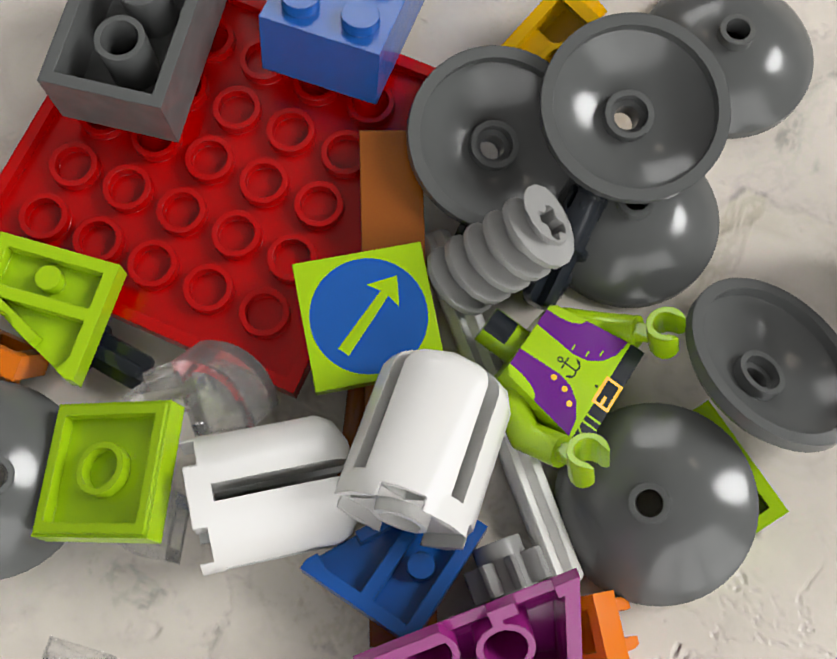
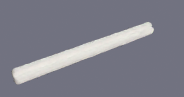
M439 229L425 234L426 268L430 252L434 248L444 247L447 240L452 237L447 229ZM436 291L459 354L479 364L486 372L495 376L502 366L500 359L474 340L485 324L482 313L477 316L465 315L453 309ZM505 433L498 456L532 546H541L552 576L545 578V580L577 568L581 581L583 579L582 568L540 461L514 449Z

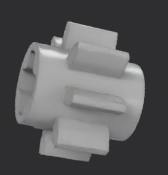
M519 533L475 549L472 554L477 569L463 574L474 606L488 600L491 602L552 576L541 546L536 545L525 550Z

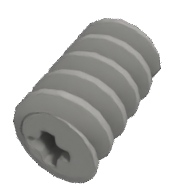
M537 184L528 186L524 190L523 199L519 197L508 199L505 201L502 211H490L485 215L482 223L470 224L466 227L463 235L452 236L447 240L444 247L434 248L427 258V272L431 283L440 297L453 309L465 315L477 316L490 309L492 304L496 305L509 298L511 293H517L528 287L531 281H537L550 273L551 269H558L570 262L574 253V236L571 224L563 207L547 188Z

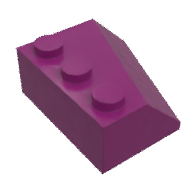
M574 568L354 655L353 659H583L580 576L578 570Z

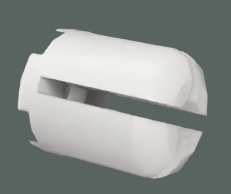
M419 349L403 351L393 355L383 364L337 482L334 494H341L337 508L354 520L377 531H380L381 524L384 522L404 531L424 533L420 543L421 546L442 550H463L468 535L474 531L510 419L511 411L508 391L492 374L486 372L482 366L455 352ZM342 494H344L345 496L349 497L350 500H348V499H346V498H343V497H342Z
M314 415L179 442L184 455L195 453L196 458L195 465L182 467L193 531L195 530L196 535H199L201 545L211 544L214 562L200 565L203 576L338 546L351 537L357 521L337 508L341 494H334L340 477L337 474L342 472L350 447L346 438L331 420ZM342 494L343 498L350 500L349 497Z

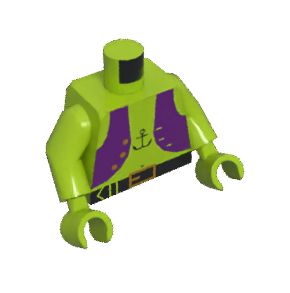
M549 305L525 329L497 308L474 340L504 361L494 377L508 391L511 415L505 433L511 446L556 468L563 467L566 464L570 482L576 487L584 489L595 483L594 468L585 461L596 462L601 467L607 468L610 466L609 445L602 436L595 433L645 354L638 347L641 346L642 342H646L650 351L656 357L661 359L674 357L680 350L678 337L661 333H684L686 318L679 309L666 306L652 311L647 317L646 323H644L643 318L639 315L607 313Z

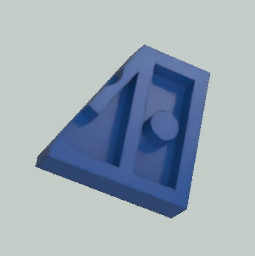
M477 520L474 531L468 535L463 550H442L421 546L420 543L424 533L404 531L384 522L381 524L380 531L364 526L355 531L356 535L331 550L320 556L316 553L307 558L300 569L302 573L396 638H400L425 628L485 535L488 526Z

